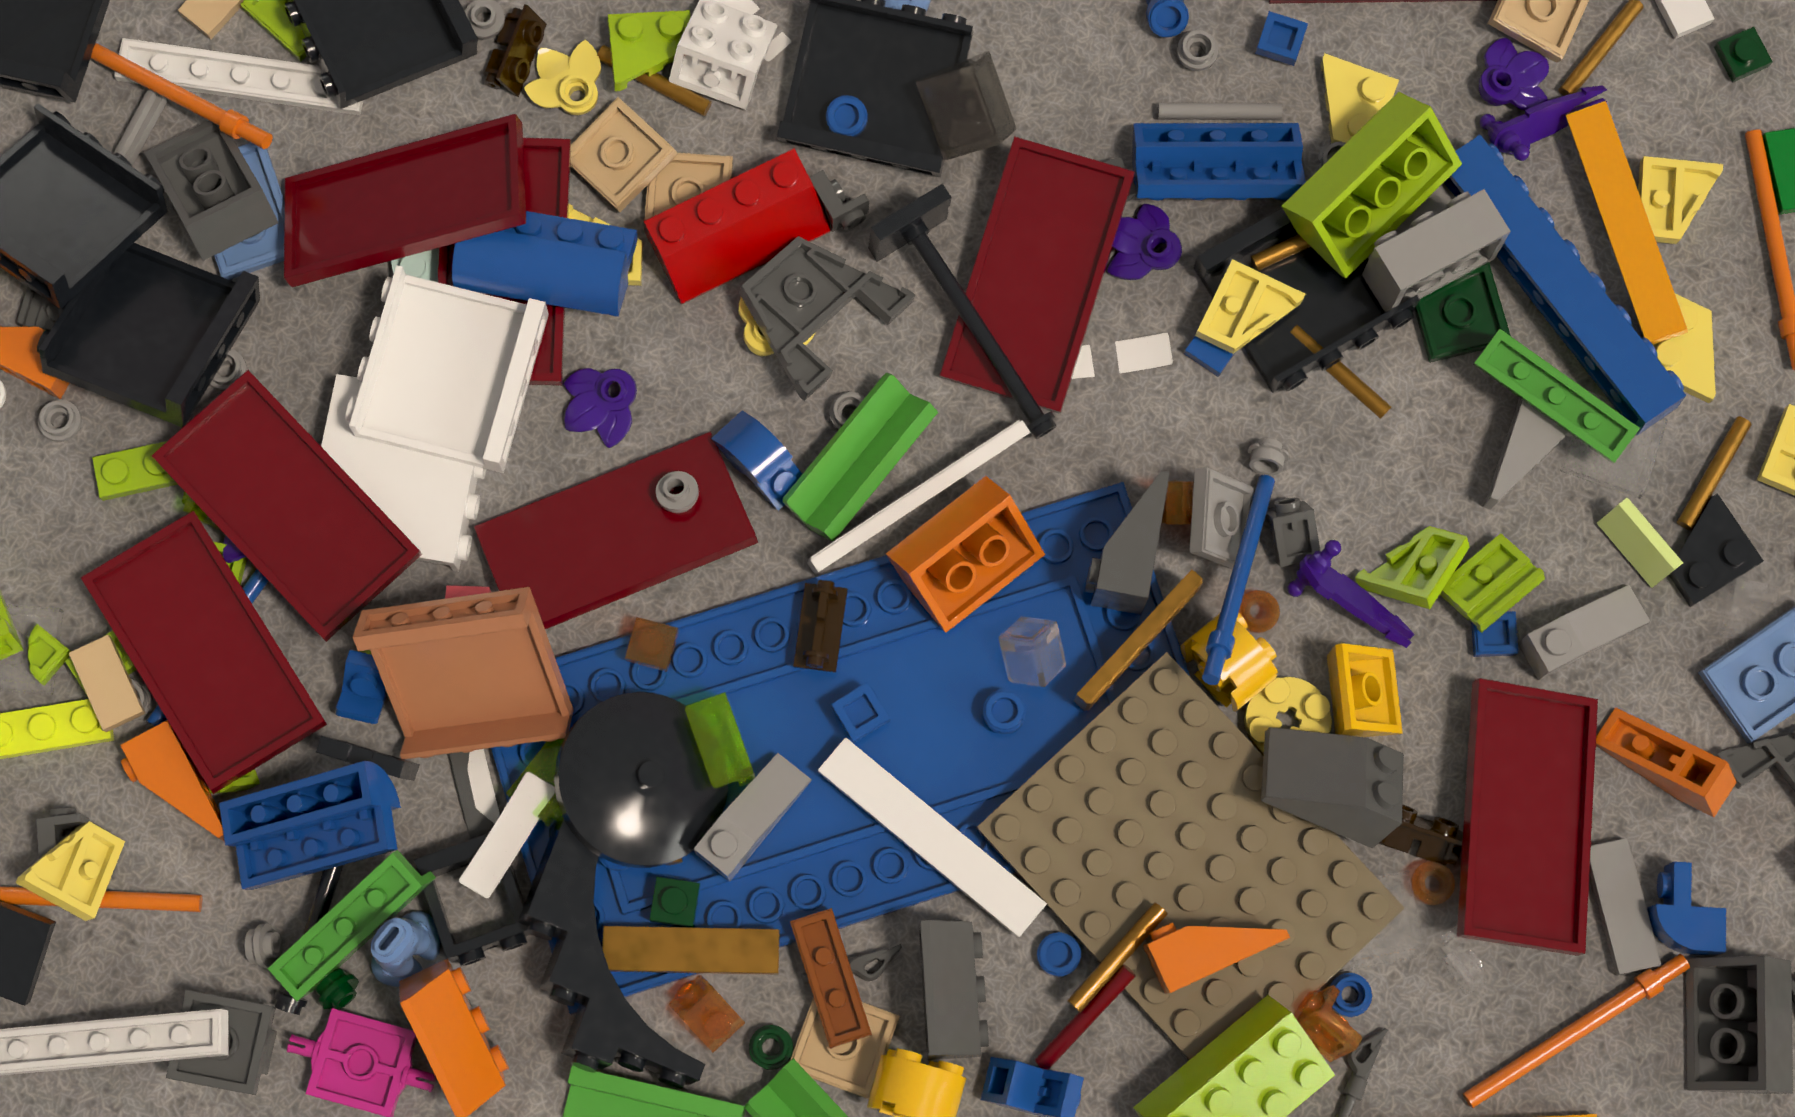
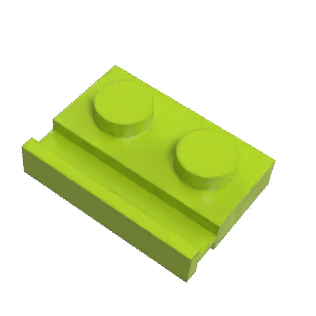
M1500 533L1452 574L1440 595L1468 621L1471 620L1482 633L1544 581V571L1541 568H1536L1522 551Z

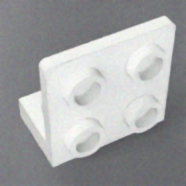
M699 0L677 45L669 82L746 110L751 100L759 68L776 33L777 24L767 21L760 16L731 8L718 1Z

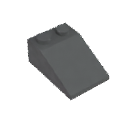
M207 121L144 152L203 261L278 224V220L260 184L235 141L229 135L221 132L217 124Z
M1161 471L1105 544L1100 559L1092 557L1085 586V592L1093 593L1091 606L1141 615L1149 597L1170 472Z
M1269 727L1265 731L1261 801L1373 848L1402 824L1404 754L1366 737Z

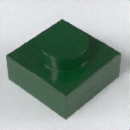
M1755 27L1721 40L1714 46L1732 83L1768 68L1773 62Z
M656 877L650 922L694 928L700 883Z

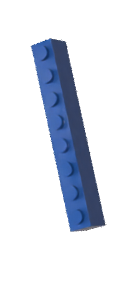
M1481 135L1457 149L1456 153L1462 165L1444 184L1455 197L1464 192H1469L1472 196L1485 189L1511 231L1497 254L1498 259L1616 410L1640 428L1636 435H1639L1677 409L1686 397L1679 377L1673 371H1667L1660 363L1653 344L1647 338H1641L1631 326V318L1627 311L1621 305H1615L1605 293L1606 288L1600 277L1594 272L1589 273L1581 263L1579 252L1574 244L1567 239H1562L1554 228L1555 225L1551 215L1544 208H1538L1529 197V190L1525 182L1519 176H1513L1506 168L1499 149L1492 143L1487 144Z

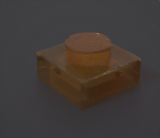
M636 617L625 660L668 672L679 629Z

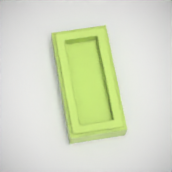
M1628 498L1619 503L1597 522L1598 526L1651 588L1683 564L1681 559Z

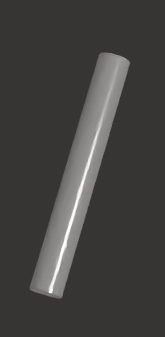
M1158 102V119L1282 120L1283 113L1282 103Z

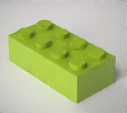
M1267 995L1133 1108L1140 1117H1286L1333 1078L1335 1074L1292 1012Z

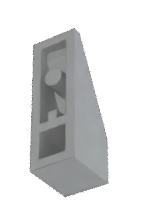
M1520 397L1483 507L1490 510L1532 471L1565 436H1572V434Z
M1627 585L1532 631L1520 640L1518 645L1537 679L1541 680L1648 624L1650 620L1630 585Z
M777 753L721 814L695 846L694 851L696 855L730 882L812 779Z

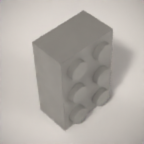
M1485 189L1472 196L1469 192H1464L1452 199L1447 204L1448 208L1436 215L1433 211L1426 212L1410 224L1412 228L1401 234H1398L1396 230L1391 231L1374 243L1376 247L1368 256L1369 260L1362 276L1385 313L1415 295H1418L1421 299L1496 258L1511 231Z

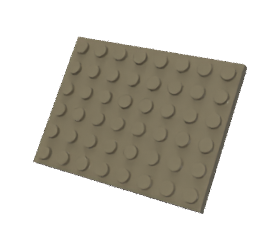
M1166 652L979 824L976 829L1036 895L1047 903L1048 908L1099 963L1105 959L1154 902L1159 904L1168 913L1154 930L1172 922L1176 929L1185 926L1287 930L1290 938L1168 994L1164 993L1143 948L1144 944L1153 941L1150 935L1124 963L1136 975L1133 981L1124 989L1125 992L1180 1052L1190 1060L1267 995L1294 1014L1405 908L1335 832L1261 801L1264 756Z

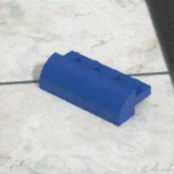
M1133 123L1132 167L1133 171H1135L1133 182L1136 186L1137 198H1148L1151 200H1163L1165 198H1190L1193 200H1204L1207 198H1232L1235 200L1274 198L1277 200H1287L1306 182L1302 165L1303 143L1299 123Z
M526 211V224L455 243L452 264L453 286L474 292L526 301L531 298L543 301L549 305L619 317L629 284L628 271L638 241L637 230Z
M370 761L358 762L219 803L225 846H236L241 887L245 890L258 889L398 850L392 810L401 808L398 794L387 773L379 765Z

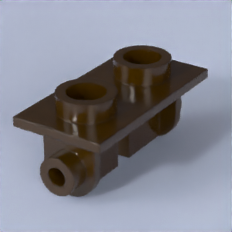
M524 4L523 9L513 8L511 13L506 14L505 23L499 33L497 42L500 45L508 46L507 50L493 49L487 67L483 72V75L486 77L484 83L487 86L500 89L502 84L516 97H519L523 84L528 79L530 66L537 48L543 40L544 30L547 25L528 5Z
M818 580L817 584L805 583L793 667L836 673L848 588L834 587L835 583L827 580Z
M1403 804L1402 824L1379 842V844L1408 853L1413 839L1421 841L1416 853L1417 857L1442 866H1446L1447 863L1455 865L1460 849L1454 847V845L1462 846L1463 832L1458 830L1459 825L1441 817H1435L1433 821L1417 816L1418 812L1415 809Z

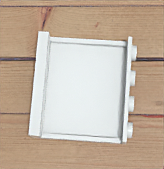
M396 265L393 278L387 277L383 285L381 301L385 302L382 315L381 317L376 316L372 322L369 340L373 342L370 356H364L359 366L357 379L362 383L358 396H352L347 406L346 421L350 422V429L356 437L504 473L549 315L546 303L529 298L526 305L406 275L403 267Z
M336 374L321 447L421 551L422 555L417 560L449 565L453 571L459 572L461 560L468 561L471 551L472 536L466 535L469 519L476 520L479 511L480 495L475 494L477 479H484L487 469L354 436L349 427L350 422L346 421V410L350 398L358 396L362 382L358 381L357 377Z

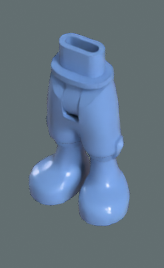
M412 911L405 914L402 918L388 920L377 930L372 939L370 950L373 954L371 960L372 973L378 981L389 986L399 987V981L423 970L420 963L413 958V955H419L426 960H434L438 956L441 940L434 919L422 911Z

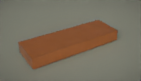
M832 908L790 921L830 1049L871 1036L869 1023Z

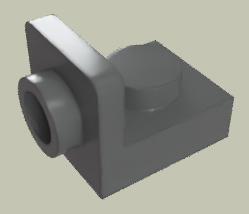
M824 170L809 177L814 185L825 218L832 232L841 227L844 230H850L866 219L865 214L869 213V199L866 194H862L843 204L846 202V197L836 179L829 181Z
M1295 497L1284 498L1274 502L1275 507L1267 509L1265 519L1270 522L1276 563L1280 567L1300 563L1306 555H1313L1315 551H1320L1314 509L1305 501H1300L1299 498Z
M76 808L53 809L49 811L50 817L37 818L39 859L66 837L64 830L76 829L79 825L89 822V818L81 813H76Z

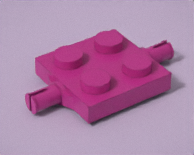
M334 1008L331 1009L326 1028L317 1041L292 1034L289 1041L304 1045L305 1048L290 1044L287 1046L288 1053L312 1058V1074L305 1094L385 1117L394 1116L399 1096L406 1088V1085L432 1092L434 1085L419 1081L418 1078L436 1082L435 1074L412 1068V1053L417 1040L413 1030Z

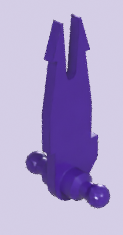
M1603 85L1581 88L1580 92L1551 99L1525 110V114L1507 122H1496L1493 115L1484 114L1480 118L1479 124L1482 129L1488 130L1490 143L1494 144L1500 152L1513 154L1516 160L1524 161L1529 157L1530 144L1553 135L1568 126L1567 114L1606 101L1601 98L1575 107L1607 91V89Z
M1329 540L1322 551H1315L1313 555L1308 554L1300 561L1297 578L1287 586V591L1291 596L1298 597L1303 593L1306 586H1312L1316 592L1327 600L1333 599L1351 614L1385 634V638L1405 648L1412 643L1410 639L1415 634L1397 615L1394 616L1365 589L1345 574H1340L1330 567L1331 559L1341 552V544L1337 540Z

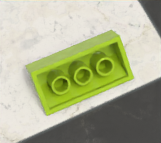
M1398 92L1282 205V208L1297 233L1342 277L1347 278L1373 252L1376 247L1374 243L1383 235L1396 230L1462 165V162L1431 106Z

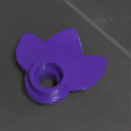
M1501 38L1495 41L1487 49L1484 55L1486 69L1479 78V93L1484 101L1494 106L1511 103L1523 111L1548 101L1543 90L1538 87L1549 72V62L1544 56L1533 51H1523L1518 54L1508 38Z
M1143 204L1137 214V219L1131 217L1121 218L1113 247L1119 252L1111 261L1107 271L1110 275L1119 279L1138 280L1147 275L1152 269L1166 270L1178 262L1182 254V245L1178 236L1170 231L1169 217L1161 208L1150 204ZM1161 243L1167 244V248L1163 252L1156 253L1153 251L1156 245Z
M584 368L570 375L564 382V385L575 398L569 403L565 411L564 421L566 430L586 432L597 428L606 447H614L623 440L632 425V415L629 406L634 402L637 394L634 378L628 372L621 369H610L601 373L591 368ZM614 382H618L621 387L620 394L612 398L608 391L609 386Z

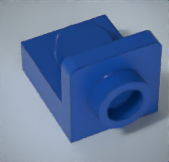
M349 650L345 662L342 692L336 706V715L377 724L387 691L373 656Z

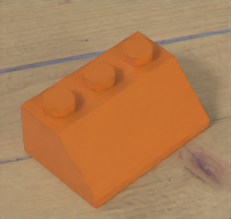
M985 476L893 547L886 555L904 584L946 633L1045 556V553L1011 495Z
M447 958L399 981L400 1005L455 1117H468L506 1086L503 1071L509 1069V1066L500 1046L491 1047L484 1034L490 1030V1027L481 1007L477 1006L472 1009L465 995L471 991V988L462 968L459 967L453 970Z

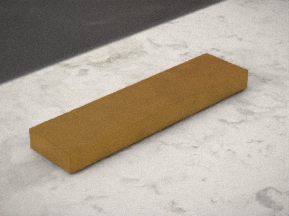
M1190 570L1076 694L1074 702L1080 708L1088 711L1199 591L1203 584V578L1194 570Z
M604 926L603 953L610 972L779 975L780 930Z

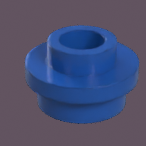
M1344 973L1331 982L1328 988V1001L1336 1013L1345 1017H1355L1364 1013L1370 1006L1372 990L1369 983L1362 976L1355 973ZM1345 987H1351L1357 993V999L1352 1004L1346 1003L1342 998V991Z

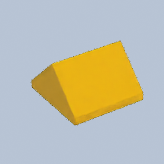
M1345 643L1336 644L1327 654L1335 734L1357 737L1403 734L1393 649Z

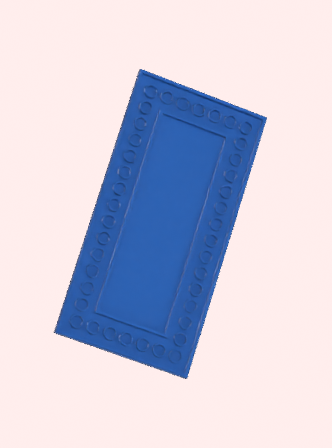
M1124 482L1021 513L1044 551L1045 556L946 633L904 584L891 561L885 555L555 658L574 709L570 728L584 713L600 702L620 694L632 692H647L667 696L686 705L699 715L716 736L726 761L728 792L723 812L777 753L812 779L730 882L699 858L695 851L682 857L683 862L679 864L662 865L652 868L630 867L622 871L610 870L598 859L595 874L594 908L597 932L602 949L604 926L683 927L650 922L656 877L700 883L694 928L779 929V948L797 943L790 921L832 908L838 929H842L960 891L818 773V769L845 737L852 742L831 708V704L867 682L891 720L853 744L1011 874L1016 873L976 827L1166 652L1190 676L1172 622L1170 621L1088 711H1084L1074 702L1076 694L1164 600L1154 570L1149 597L1141 615L1091 606L1093 593L1085 592L1092 557L1100 559L1105 544L1133 509ZM818 580H827L834 582V587L848 588L836 673L793 667L805 583L817 584ZM1002 689L1016 692L1022 697L1026 705V717L1022 726L1010 734H998L992 731L983 719V707L986 699L993 692ZM564 738L551 742L539 741L517 744L512 747L501 746L491 748L507 803L526 772L534 774L555 787L556 759ZM556 793L552 796L521 847L531 885L553 828L563 819ZM553 937L552 940H548L551 952H553L558 938ZM611 972L624 997L701 974ZM575 1002L574 1006H568L571 1015L577 1012L579 1003Z

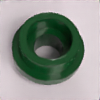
M344 969L332 972L316 988V993L320 996L319 1004L324 1009L334 1007L338 1010L345 1007L357 994L355 989L359 983L358 979L354 974H347Z
M763 1026L755 1031L750 1039V1056L758 1066L764 1069H778L784 1066L791 1058L793 1052L792 1039L788 1032L779 1026ZM769 1039L776 1040L780 1045L779 1052L774 1056H768L763 1052V1044Z

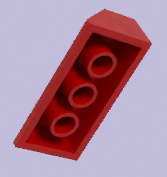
M795 148L644 221V232L681 305L768 263L798 236L811 242L830 233V228L814 185Z

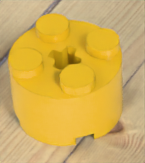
M1219 613L1182 643L1180 650L1187 663L1194 658L1199 670L1194 675L1209 693L1226 708L1232 704V710L1236 712L1276 679L1278 671L1272 660L1277 655L1264 638L1259 637L1255 640L1246 629L1248 627L1246 621L1238 613L1233 631L1235 644L1231 657L1225 660L1220 681L1217 685L1205 683L1202 680L1208 658L1206 646L1210 633L1216 630L1220 616Z
M899 1048L896 1050L888 1049L886 1055L880 1056L867 1108L879 1109L880 1113L893 1117H956L966 1078L962 1076L964 1067L940 1060L938 1062L929 1061V1064L926 1065L921 1063V1054Z

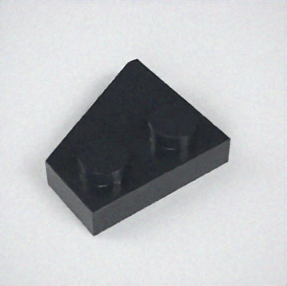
M1718 493L1709 499L1698 521L1685 539L1680 552L1677 554L1683 564L1670 573L1669 577L1688 605L1692 607L1764 561Z

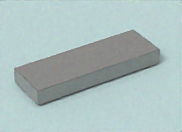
M1628 838L1592 845L1589 874L1616 976L1661 966Z

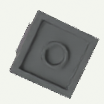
M186 990L181 1012L213 1009L228 1010V1055L170 1060L166 1078L256 1095L261 1074L267 1075L277 1034V1031L272 1030L276 1007Z

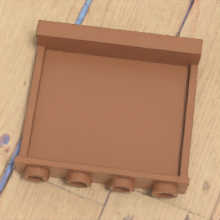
M530 587L361 611L352 638L358 651H371L405 736L400 752L402 760L418 757L429 758L434 755L456 752L468 753L474 750L501 746L512 747L517 744L539 741L551 742L565 738L570 729L574 709Z

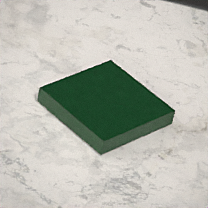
M1489 262L1421 298L1414 310L1429 363L1482 351L1487 347L1499 329L1510 335Z

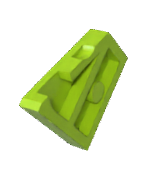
M690 10L608 14L607 25L614 91H622L627 88L629 81L645 73L651 76L663 70L667 64L674 61L677 45L691 18Z
M1428 526L1414 535L1407 544L1399 545L1387 553V562L1371 573H1368L1365 569L1358 572L1355 576L1356 583L1366 591L1431 609L1470 548L1468 538L1465 535Z

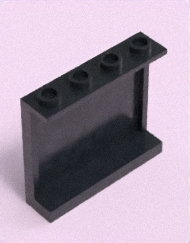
M0 0V87L76 103L110 0Z
M287 0L288 2L284 4V9L293 27L299 25L305 38L301 39V43L308 60L311 63L317 61L322 70V74L318 76L327 98L335 97L340 109L477 54L478 38L459 0Z
M810 0L783 121H780L778 129V140L782 143L941 178L973 37V26L966 25L967 19L958 15L944 13L942 14V19L925 16L926 10L917 6L903 4L901 10L885 7V0ZM844 95L854 96L865 105L868 113V122L860 135L852 137L834 133L830 130L826 121V111L830 103L837 97Z
M36 104L34 110L39 124L0 157V268L59 309H62L161 219L168 210L163 196L164 188L153 175L148 173L142 174L133 168L123 155L109 152L102 147L92 134L88 132L81 133L72 127L70 122L57 111L52 113L40 104Z
M1283 208L1197 256L1194 270L1211 297L1214 298L1232 259L1256 270L1251 261L1252 255L1287 240L1298 233ZM1309 247L1258 271L1305 293V296L1298 307L1243 347L1272 393L1282 387L1286 391H1290L1304 383L1308 379L1306 373L1319 366L1322 371H1325L1344 358L1341 354L1342 352L1353 346L1357 350H1361L1372 344L1379 338L1377 332L1389 325L1393 330H1396L1414 318L1412 312L1418 305L1420 298L1418 295H1415L1385 313L1362 276L1369 260L1368 257L1347 278H1344L1312 247ZM1298 325L1324 349L1314 354L1292 335L1290 331Z
M133 243L62 309H59L56 323L51 330L47 329L43 332L37 345L42 371L45 374L183 428L260 301L259 277L243 271L237 282H233Z

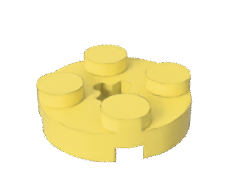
M1295 677L1276 678L1248 702L1244 715L1245 728L1252 744L1263 756L1265 731L1269 727L1281 728L1282 722L1276 719L1278 712L1285 714L1288 709L1295 712V719L1300 721V727L1292 726L1290 728L1292 730L1330 734L1332 725L1330 703L1314 685Z

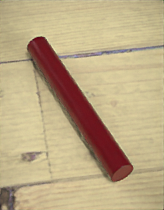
M1123 964L1081 1012H1078L1034 1059L1035 1062L1042 1069L1049 1070L1136 977L1135 973Z

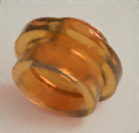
M1254 590L1243 596L1239 613L1248 625L1246 629L1248 631L1263 633L1275 626L1280 616V608L1277 600L1270 593ZM1255 605L1263 607L1265 617L1263 619L1253 618L1250 608Z
M1435 861L1423 863L1412 874V892L1424 904H1442L1454 892V876L1450 869L1442 865V863ZM1427 876H1433L1438 880L1439 888L1437 891L1432 892L1426 888L1425 879Z

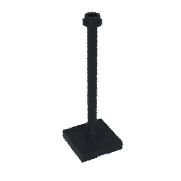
M942 183L873 225L870 231L868 249L878 262L906 244H913L1030 422L1027 426L1031 432L1029 434H1032L1037 440L1057 427L1053 420L1055 416L1052 411L1046 414L1043 413L927 236L930 229L944 222L948 217V207L952 197Z
M326 736L320 737L316 753L352 764L370 761L379 765L387 775L415 781L420 766L417 763ZM343 865L323 870L303 935L329 912ZM286 989L284 992L276 991L274 996L277 999L275 1004L277 1009L300 1015L302 1007H306L308 1002L304 998L296 1001Z

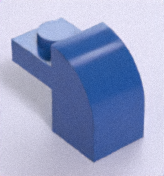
M741 411L711 439L732 466L749 477L768 503L779 511L785 505L783 497L801 477L802 473L791 460L793 456L783 444L757 419Z
M1674 861L1665 865L1664 872H1660L1657 878V895L1659 898H1664V904H1655L1647 908L1654 935L1668 948L1683 954L1716 956L1725 953L1726 908L1691 906L1692 862Z
M991 1057L980 1100L1041 1117H1075L1081 1100V1088L1084 1077L1071 1073L1046 1070L1019 1061Z

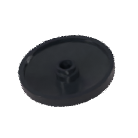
M632 692L620 694L600 702L584 713L573 724L566 734L557 755L554 783L561 814L572 833L584 846L599 857L618 865L633 868H652L674 862L694 851L695 846L723 813L728 792V773L721 746L710 727L699 715L686 705L667 696L647 692Z

